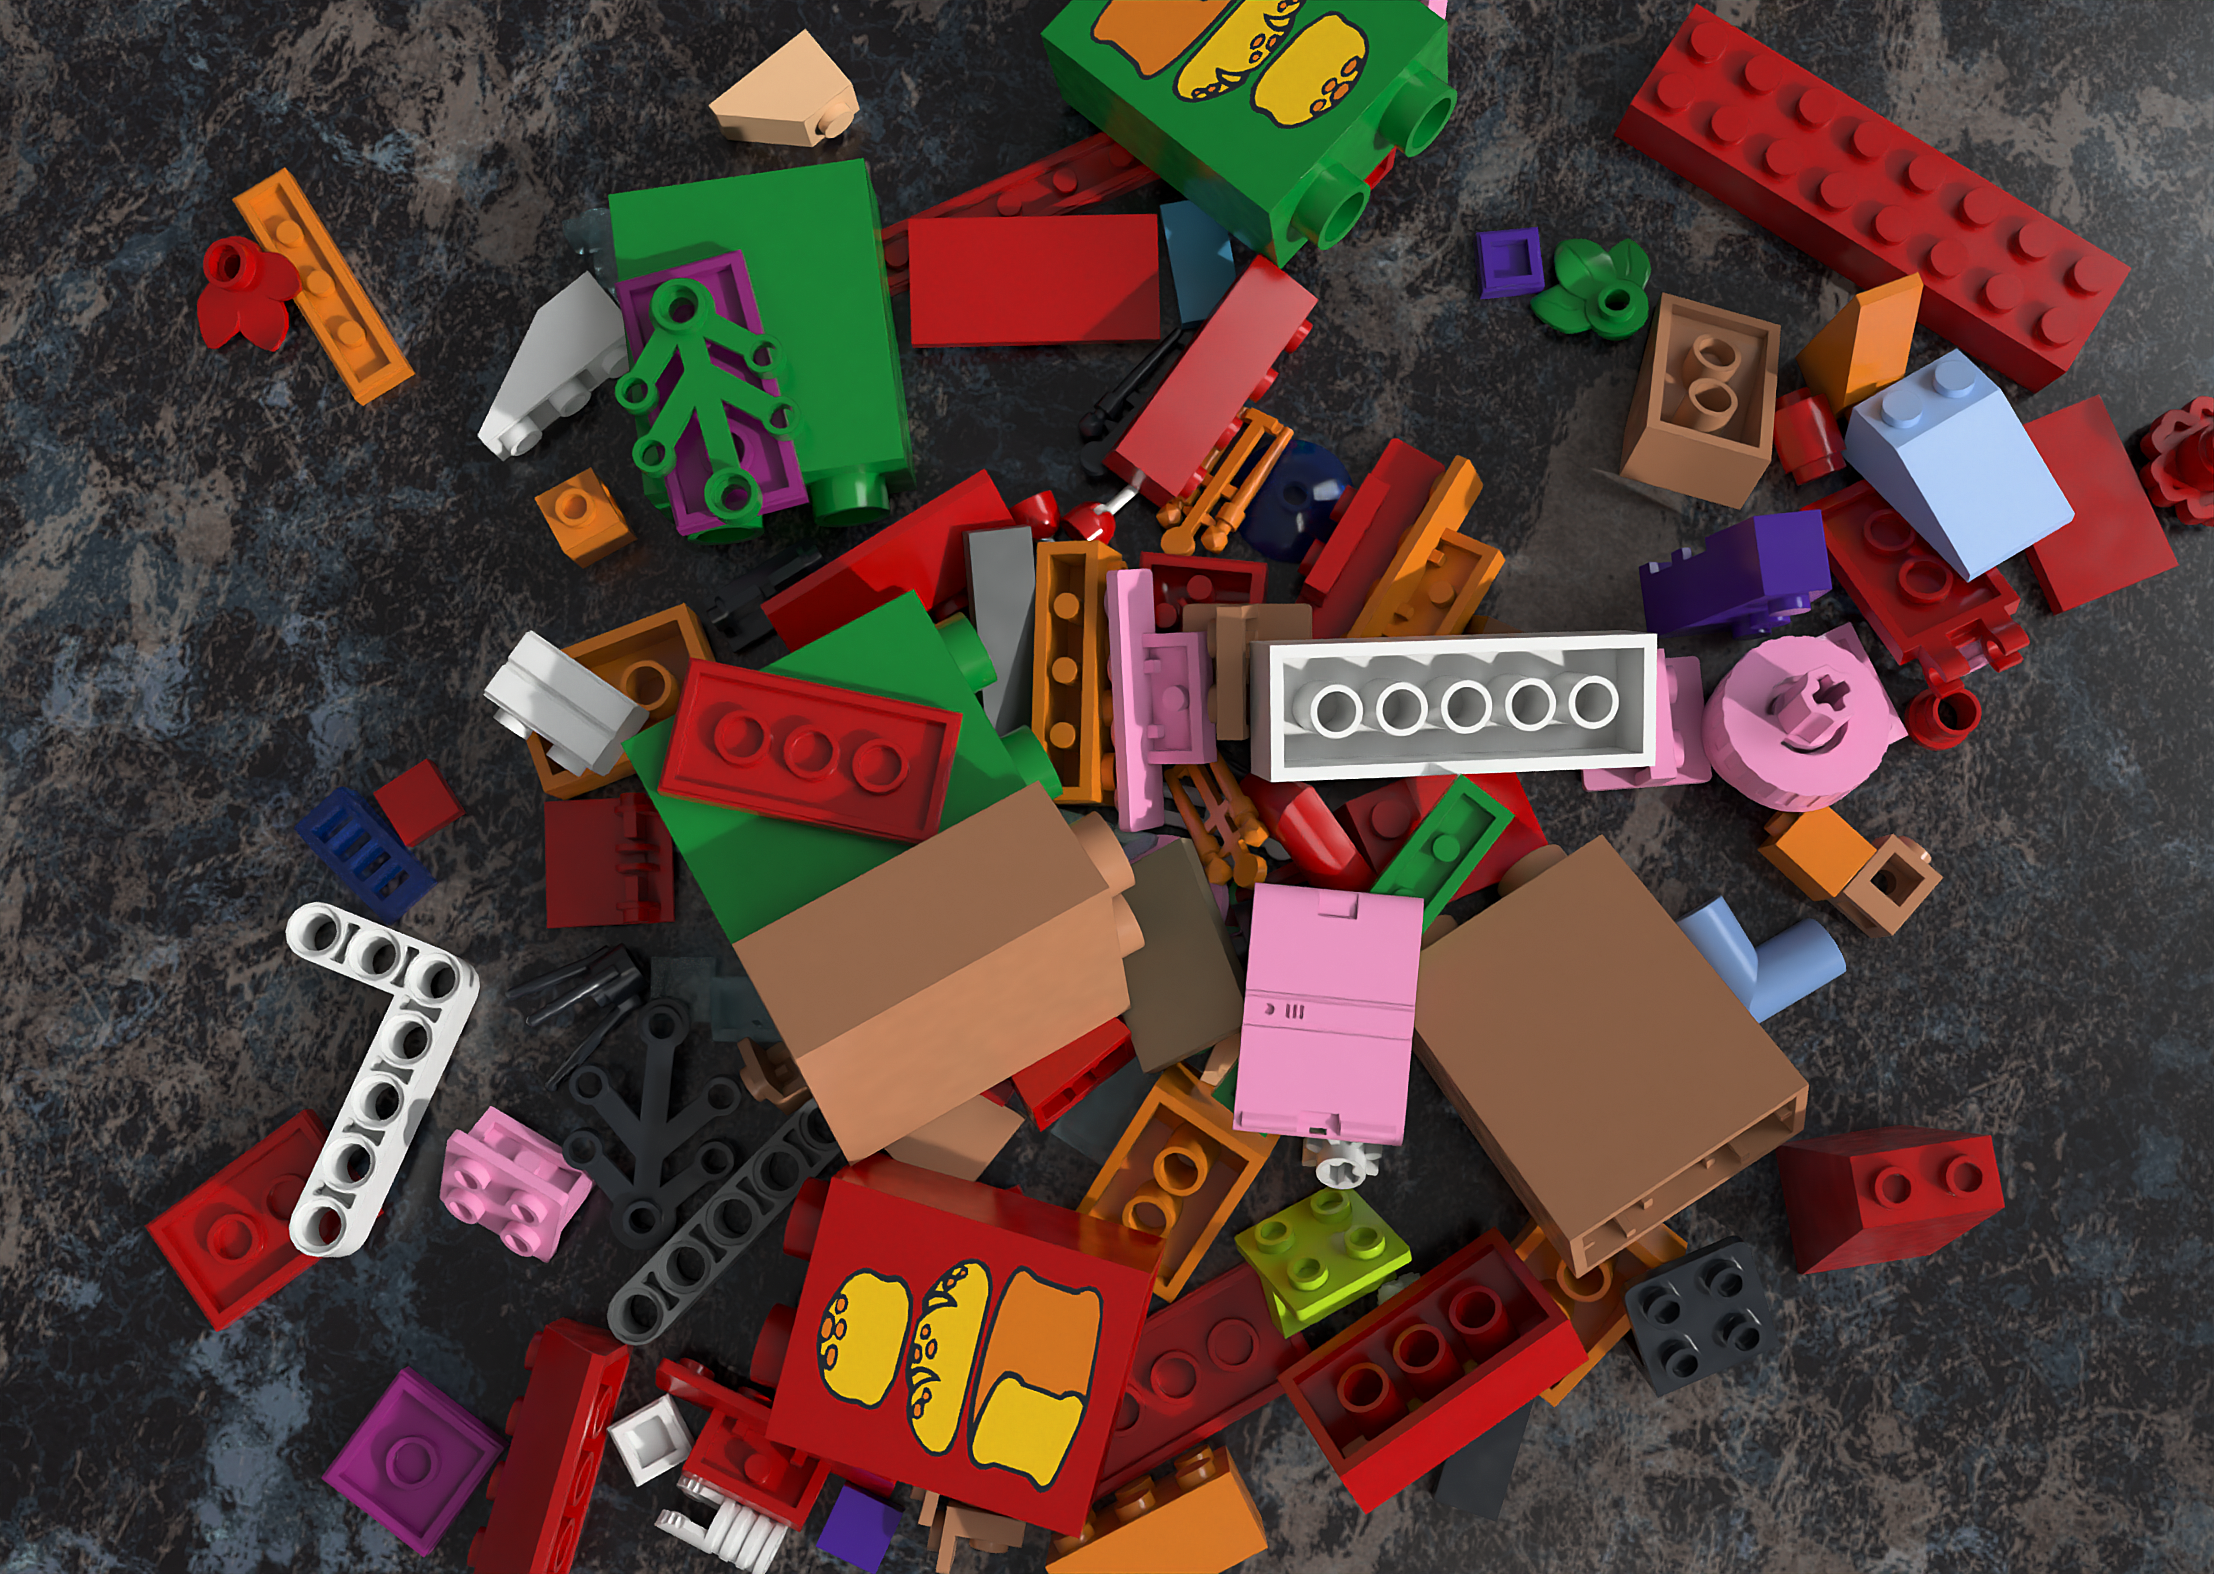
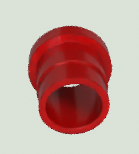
M1930 688L1919 692L1910 700L1905 710L1904 720L1908 734L1914 742L1928 750L1941 751L1957 746L1967 737L1969 732L1977 727L1981 719V706L1973 693L1963 689L1940 700ZM1941 700L1949 703L1956 711L1957 725L1954 730L1947 728L1939 719L1938 705Z

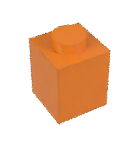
M1829 806L1807 812L1778 810L1764 826V829L1770 836L1757 849L1814 902L1835 898L1877 852L1867 840Z

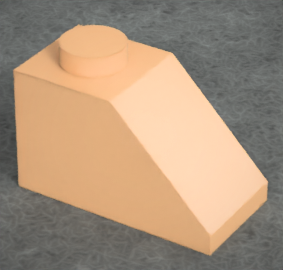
M806 29L708 105L720 132L727 140L806 147L815 146L825 137L833 138L841 134L851 124L854 114L860 110L852 83Z

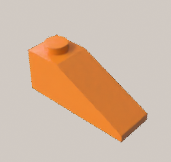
M1918 272L1855 295L1795 357L1812 396L1826 393L1836 420L1846 417L1849 424L1854 406L1904 378L1923 289V282Z

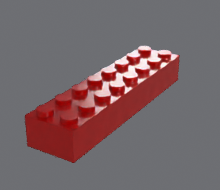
M1697 3L1630 103L1614 133L1619 139L1867 291L1918 272L1923 282V289L1916 321L2034 394L2068 371L2132 269Z

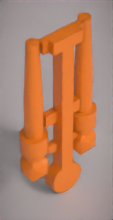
M1242 406L1236 416L1250 425L1216 475L1212 476L1210 473L1227 446L1221 452L1212 447L1200 464L1208 472L1197 489L1186 501L1177 496L1158 511L1156 515L1161 527L1167 529L1161 539V547L1164 553L1191 556L1195 550L1193 536L1202 525L1208 527L1201 537L1205 549L1212 553L1220 554L1228 543V533L1236 532L1246 517L1244 511L1263 485L1293 436V430L1289 427H1284L1283 424L1278 422V419L1253 407L1249 409ZM1264 432L1277 437L1247 476L1239 490L1230 485V482ZM1202 486L1206 488L1201 497L1199 498V500L1196 502V500L1201 494V492L1199 491L1200 487ZM1221 496L1230 500V502L1223 504L1215 516V520L1209 515ZM1182 513L1187 516L1184 521H1183V518H1184V517H1183Z
M1218 749L1217 762H1211L1209 765L1226 798L1224 801L1204 764H1176L1173 769L1166 770L1163 776L1182 820L1194 842L1200 862L1205 867L1204 872L1209 883L1223 887L1232 876L1238 886L1254 890L1255 882L1263 883L1267 875L1266 861L1262 857L1251 854L1246 844L1259 848L1270 834L1264 822L1258 820L1259 813L1250 797L1244 796L1233 773ZM1184 775L1191 776L1211 815L1205 823H1203L1178 778L1182 779ZM1217 829L1225 842L1222 848L1216 837L1213 836ZM1232 855L1235 861L1233 871L1228 861L1222 859Z

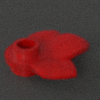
M230 236L215 241L207 249L204 256L203 269L209 283L199 296L197 302V316L203 340L208 348L217 349L240 331L245 338L256 346L271 352L276 351L284 341L289 329V314L284 301L296 297L303 289L298 270L286 256L278 252H263L256 242L245 237Z

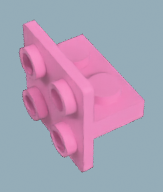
M1664 648L1657 649L1655 766L1580 769L1582 788L1585 791L1705 783L1711 779V764L1705 754L1701 739V719L1705 707L1700 661L1697 657L1665 658Z
M490 1106L468 1134L456 1129L447 1140L439 1197L445 1203L449 1212L459 1220L469 1224L478 1222L500 1235L502 1242L513 1252L525 1257L533 1255L548 1263L557 1251L561 1231L597 1183L586 1170L574 1169L565 1162L562 1147Z

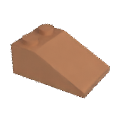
M1662 292L1657 301L1625 427L1619 476L1740 510L1771 462L1781 325Z

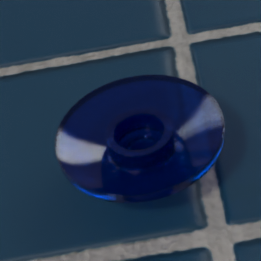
M1289 440L1263 485L1244 511L1246 517L1238 527L1239 533L1254 550L1265 557L1287 563L1302 562L1315 539L1317 538L1327 544L1339 524L1330 519L1329 516L1347 485L1354 487L1347 469L1333 453L1322 446L1304 440ZM1271 444L1257 450L1244 462L1233 483L1234 487L1239 490ZM1290 486H1298L1304 490L1306 500L1300 505H1291L1284 499L1283 491Z

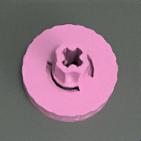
M1783 636L1780 639H1771L1763 642L1759 647L1751 649L1721 679L1708 704L1706 736L1711 754L1718 768L1726 779L1742 794L1761 805L1780 811H1814L1839 801L1877 769L1889 744L1888 737L1891 732V721L1889 720L1888 703L1884 698L1879 682L1872 676L1871 671L1846 649H1842L1827 640L1815 639V637ZM1774 699H1776L1772 706L1771 715H1767L1768 707L1770 706L1771 702ZM1785 741L1793 747L1806 750L1818 748L1821 745L1823 747L1816 752L1801 754L1791 751L1780 743Z

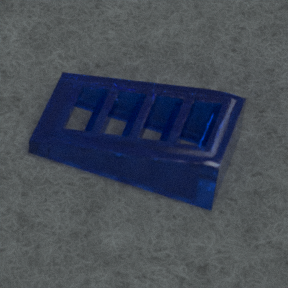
M343 786L337 788L294 827V830L306 844L387 925H393L439 883L356 790ZM351 815L354 819L331 838L328 834ZM367 832L372 839L349 858L344 851ZM386 851L391 858L367 878L362 871ZM404 869L410 877L385 899L379 890Z

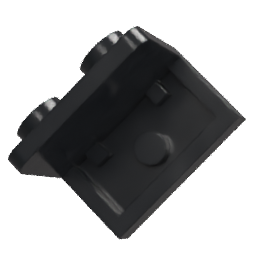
M1728 1236L1630 1278L1620 1287V1296L1631 1329L1622 1337L1624 1347L1628 1356L1658 1398L1780 1346L1750 1247L1740 1236Z

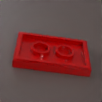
M2100 394L2022 425L2075 513L2071 522L2024 549L2054 616L2179 566Z
M313 1109L302 1110L145 1225V1228L216 1332L227 1329L323 1258L306 1255L298 1250L290 1238L289 1224L294 1209L330 1134ZM348 1161V1174L354 1182H358L361 1178ZM382 1208L380 1209L377 1217L384 1213ZM334 1209L326 1212L319 1224V1235L323 1242L328 1245L336 1240L342 1227L341 1218Z

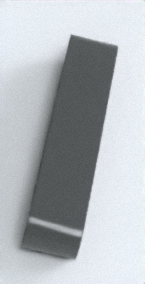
M814 1098L806 1102L616 1293L609 1304L607 1313L609 1328L616 1338L625 1344L637 1346L651 1342L672 1328L794 1204L804 1181L809 1176L820 1178L843 1154L837 1141L825 1140L816 1131L814 1121L819 1108ZM779 1151L790 1154L798 1163V1179L789 1188L776 1184L769 1173L770 1160ZM730 1199L741 1200L751 1210L752 1223L745 1234L734 1233L724 1223L723 1211ZM682 1247H692L699 1251L704 1258L705 1270L700 1280H689L680 1273L677 1266V1257ZM635 1295H645L652 1299L657 1306L658 1317L653 1327L641 1326L632 1317L631 1303Z

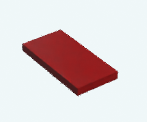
M1157 214L908 219L911 344L913 348L1160 342Z
M689 657L657 791L661 796L915 847L939 832L963 713Z
M1246 1259L1176 1298L1172 1304L1168 1303L1146 1316L1101 1484L1094 1502L1284 1394L1285 1391L1276 1376L1312 1352L1301 1331L1285 1339L1273 1325L1260 1276Z

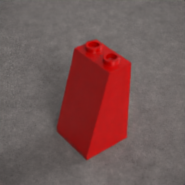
M1894 1125L1784 1142L1775 1148L1798 1274L1801 1275L1931 1255L2005 1207L1991 1135L1910 1125Z

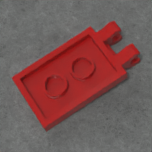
M1866 479L1799 509V511L1821 509L1830 570L1899 666L1916 658L1919 660L1925 680L1938 699L1941 700L1964 689L1965 685L1959 677L1970 673L1971 668L1958 649L1980 639L1982 650L1988 663L1998 673L2022 662L2023 657L2018 650L2028 646L2030 640L2023 628L2010 617V615L2016 613L2021 599L1996 566L1967 582Z

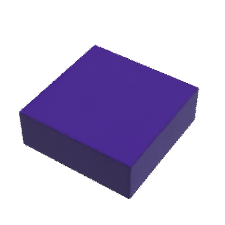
M1538 227L1478 232L1475 234L1473 247L1480 299L1532 295L1543 291L1545 283Z
M847 1480L816 1547L871 1574H876L906 1508Z

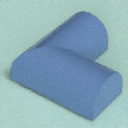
M1722 895L1713 897L1674 921L1758 1023L1770 1018L1846 971V964L1837 944L1824 927L1811 918L1799 921L1756 948L1749 941Z

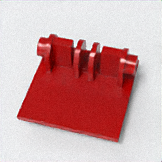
M622 793L620 798L544 802L547 928L675 922L673 838L650 796H646V793Z

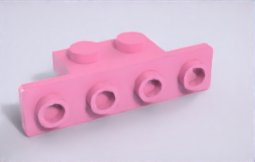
M1150 569L1110 570L1106 575L1107 590L1104 596V608L1109 618L1110 656L1107 670L1112 683L1114 719L1111 725V740L1115 747L1117 788L1114 792V802L1119 813L1120 830L1122 832H1137L1164 825L1162 764H1206L1217 762L1215 724L1210 722L1207 709L1208 692L1213 684V665L1207 648V631L1155 633L1153 576Z

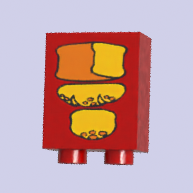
M875 1152L851 1167L848 1163L832 1176L831 1182L809 1176L801 1186L793 1204L783 1243L785 1255L810 1262L798 1308L779 1302L772 1307L760 1332L751 1363V1381L777 1389L764 1438L1079 1539L1101 1484L1167 1239L977 1181L972 1182L894 1160L891 1155L881 1152Z

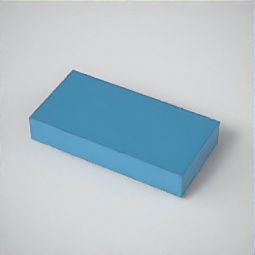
M1190 200L1160 205L1161 224L1181 330L1200 327L1236 278L1228 230Z

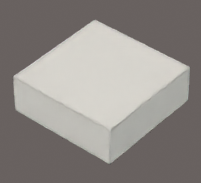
M670 1393L661 1396L607 1428L637 1487L686 1460L696 1443Z

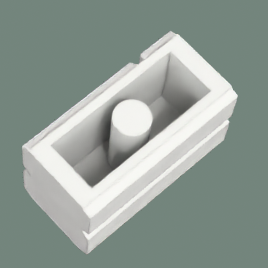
M532 630L523 636L508 657V662L502 665L484 690V696L500 706L493 716L494 719L526 740L533 731H536L553 743V746L546 755L578 777L582 775L586 768L601 776L608 774L624 752L621 742L635 736L649 718L650 713Z

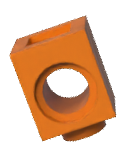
M591 467L535 497L563 552L583 569L638 539L610 487Z

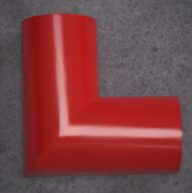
M1141 551L1139 569H1150L1153 576L1155 633L1183 632V608L1187 604H1267V563Z
M1251 772L1240 782L1239 786L1244 796L1251 798L1259 813L1258 820L1264 822L1270 834L1269 838L1283 846L1312 888L1366 893L1376 880V875L1311 785L1301 781L1270 782Z

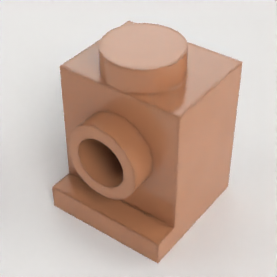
M1894 834L1875 838L1871 845L1877 852L1835 898L1826 899L1870 938L1893 936L1943 878L1929 865L1931 857L1918 843L1905 836L1897 838ZM1877 872L1882 873L1888 881V888L1885 893L1881 892L1871 883V879Z

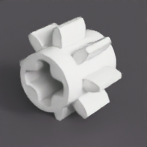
M1310 1127L1309 1132L1325 1133V1129ZM1305 1137L1303 1140L1302 1165L1316 1166L1317 1178L1329 1187L1336 1189L1354 1188L1364 1181L1366 1174L1374 1176L1378 1174L1379 1158L1382 1157V1144Z

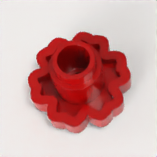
M2199 396L2186 403L2181 410H2169L2153 421L2150 431L2140 442L2141 451L2151 461L2140 470L2139 478L2144 487L2148 489L2149 497L2155 506L2170 507L2175 505L2177 517L2182 523L2186 525L2200 523L2213 527L2214 398Z

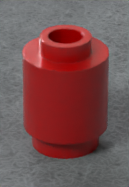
M1805 387L1776 399L1773 443L1785 474L1792 472L1797 486L1847 467L1842 452L1846 451L1847 447L1826 393L1812 396L1809 387Z

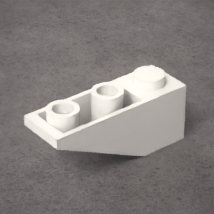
M588 271L538 309L478 433V437L502 461H505L511 455L518 456L533 448L541 439L542 430L560 416L567 417L582 409L591 397L590 392L609 377H620L629 371L622 312Z

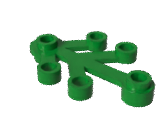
M690 278L671 279L657 288L649 303V319L655 329L654 333L631 372L622 375L615 386L616 399L626 412L633 416H646L652 413L660 400L659 390L655 383L679 348L685 371L649 433L640 437L635 442L632 450L633 461L648 477L663 478L669 475L677 463V454L674 446L696 410L714 473L705 485V502L710 511L721 522L732 526L743 525L758 515L762 507L763 496L753 476L746 470L741 469L723 402L761 421L769 435L778 441H790L799 436L804 427V416L793 399L786 396L773 397L713 365L705 339L744 357L751 373L765 380L776 378L784 371L787 363L786 353L781 343L774 336L769 334L756 335L716 314L715 301L708 289L700 282ZM682 305L695 307L694 315L689 321L679 323L673 320L674 312L678 307ZM762 348L776 350L775 360L767 366H759L754 363L756 353ZM638 384L648 386V393L643 401L639 403L627 401L628 391L633 386ZM782 409L793 411L794 419L789 426L780 429L772 426V417L777 411ZM654 446L664 447L665 457L661 463L655 466H649L644 463L645 453ZM734 490H743L747 492L748 496L746 504L738 510L727 509L725 500L728 494Z

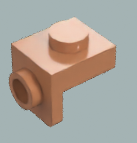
M749 1036L737 1043L746 1065L739 1070L740 1076L746 1088L757 1101L762 1102L768 1099L788 1116L813 1098L782 1040L766 1051Z

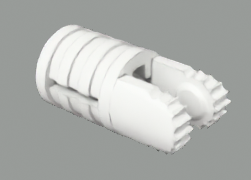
M682 1475L676 1486L687 1497L697 1502H703L718 1510L709 1530L691 1522L689 1518L676 1511L670 1512L665 1509L662 1510L655 1526L708 1554L712 1552L717 1554L720 1559L734 1563L736 1567L743 1571L746 1569L752 1574H765L785 1536L788 1526Z

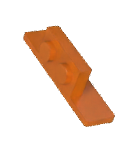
M1457 455L1448 470L1442 472L1435 479L1430 489L1428 503L1416 523L1407 527L1401 535L1397 545L1396 556L1383 577L1375 580L1370 586L1365 598V607L1351 630L1343 633L1340 638L1462 634L1506 561L1499 549L1457 532L1483 488V483L1469 459Z

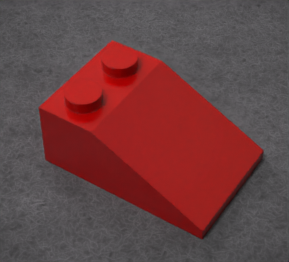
M1516 772L1462 774L1515 816L1447 904L1500 882L1505 873L1517 861L1530 852L1548 845ZM1457 774L1408 776L1345 802L1332 815L1376 877H1378Z

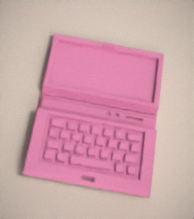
M1255 882L1232 1130L1402 1146L1415 1017L1424 898ZM1310 1127L1323 1128L1325 1133L1309 1132Z

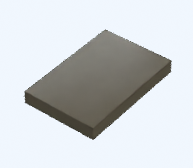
M1180 837L1132 863L1130 866L1134 874L1135 885L1121 892L1138 922L1145 942L1144 947L1122 958L1131 1009L1122 1013L1127 1028L1131 1031V1040L1144 1074L1157 1073L1241 1032L1243 1024L1246 977L1193 841L1188 838Z

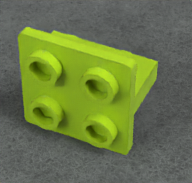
M1328 1186L1241 1232L1234 1238L1237 1250L1260 1276L1272 1323L1285 1339L1366 1294L1375 1291L1382 1284L1396 1279L1395 1270L1412 1260L1409 1246L1353 1188L1336 1189Z

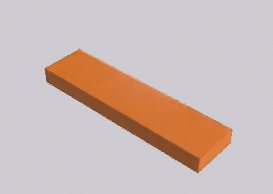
M285 167L232 199L263 251L281 253L295 265L299 272L303 289L293 299L358 403L364 406L415 374L294 176Z

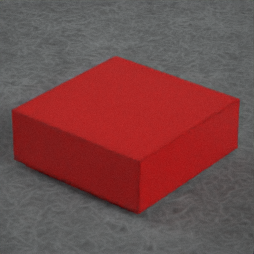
M427 758L373 793L405 846L412 848L466 814L434 761Z

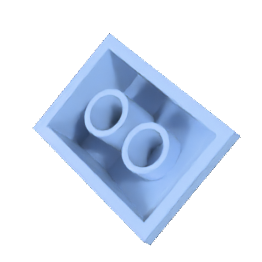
M1957 348L1854 406L1852 409L1844 440L1847 450L1842 452L1843 457L1967 582L2068 524L2075 515L2001 389Z

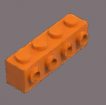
M1099 540L1037 542L1032 732L1046 751L1062 785L1063 794L1052 800L1056 806H1115L1114 792L1117 788L1116 753L1111 740V725L1114 719L1112 683L1107 670L1110 656L1109 618L1104 608V596L1107 590V572L1110 570H1128V566L1125 561H1122V554Z

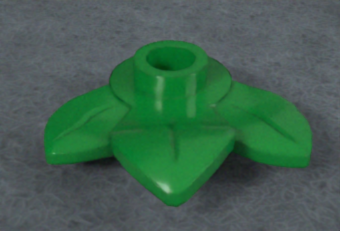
M1629 238L1612 247L1608 253L1599 244L1587 239H1568L1556 245L1554 266L1559 284L1539 293L1530 301L1531 309L1540 320L1553 329L1565 334L1592 329L1602 338L1612 341L1627 339L1644 325L1649 311V301L1644 288L1651 275V267L1647 254L1637 243ZM1615 302L1628 305L1619 311H1613L1606 307V305Z

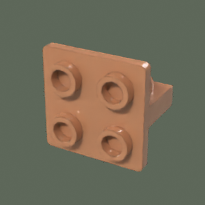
M1306 603L1187 604L1183 608V632L1207 631V648L1213 665V684L1208 692L1207 709L1209 720L1216 727L1217 740H1245L1250 738V641L1312 639V607Z

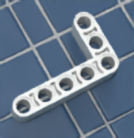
M314 902L305 904L297 909L288 920L286 938L292 951L306 960L394 995L294 1209L289 1224L290 1238L296 1248L304 1254L316 1257H342L358 1250L367 1239L478 997L480 983L479 976L473 966L445 950L332 905ZM334 921L337 929L335 940L324 950L318 951L314 940L316 932L325 923ZM393 944L396 951L394 964L386 972L376 975L372 964L374 955L383 946ZM452 967L456 978L454 987L447 995L435 999L430 987L432 978L441 969ZM423 1026L428 1038L426 1047L420 1055L408 1059L403 1049L404 1039L411 1030ZM394 1086L399 1095L398 1108L391 1117L381 1120L375 1108L377 1097L386 1088ZM364 1147L370 1155V1168L364 1178L354 1182L348 1174V1160L354 1151ZM334 1209L341 1218L342 1227L336 1240L328 1245L323 1242L319 1235V1224L324 1214Z

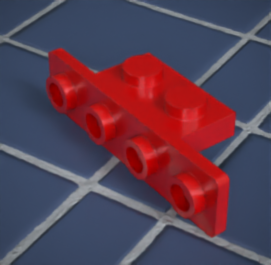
M1393 438L1372 473H1368L1359 490L1347 485L1329 516L1330 519L1339 523L1327 544L1316 538L1297 570L1298 573L1307 578L1294 604L1306 603L1312 607V639H1339L1343 633L1351 630L1365 607V598L1370 586L1375 580L1383 577L1397 554V545L1401 535L1407 527L1415 524L1429 500L1430 489L1435 479L1442 472H1445V466L1400 439Z
M663 1357L656 1369L655 1385L711 1413L682 1467V1475L798 1532H801L830 1472L885 1499L890 1498L897 1480L764 1438L773 1402L760 1392L747 1387H739L737 1392L714 1382V1373L704 1365L691 1359L681 1358L676 1363Z

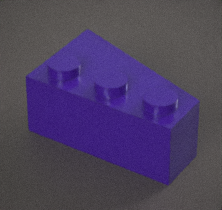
M1821 509L1752 516L1705 537L1706 551L1692 556L1691 547L1680 548L1671 552L1672 562H1648L1638 567L1647 633L1657 634V639L1730 631L1734 641L1767 637L1772 635L1771 628L1791 623V615L1810 611L1811 602L1832 590Z

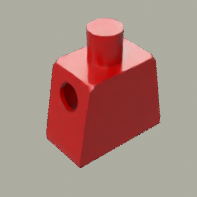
M1114 1017L1008 1078L1012 1082L1014 1090L1033 1124L1040 1132L1137 1056L1131 1040V1031L1124 1023Z

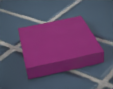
M408 1366L401 1369L321 1478L422 1557H425L432 1552L510 1446V1443Z

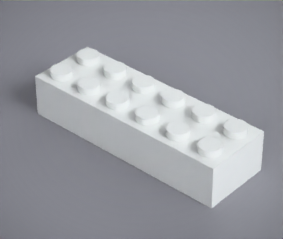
M1628 630L1250 641L1251 773L1270 782L1655 766L1657 634Z

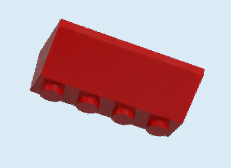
M984 468L760 606L791 653L913 589L932 622L936 620L941 622L958 612L965 614L969 611L962 531L1015 526L1016 523Z
M1494 1226L1276 1376L1342 1483L1363 1512L1368 1514L1587 1362L1589 1357L1569 1318L1496 1226Z
M562 1317L546 1325L544 1332L537 1331L533 1336L524 1364L525 1370L532 1371L525 1396L519 1395L514 1401L506 1423V1435L513 1436L506 1461L500 1460L497 1463L487 1488L486 1499L494 1502L487 1527L480 1526L469 1550L467 1565L475 1568L473 1574H569L609 1436L607 1428L612 1425L634 1345L625 1344L616 1338L611 1330Z

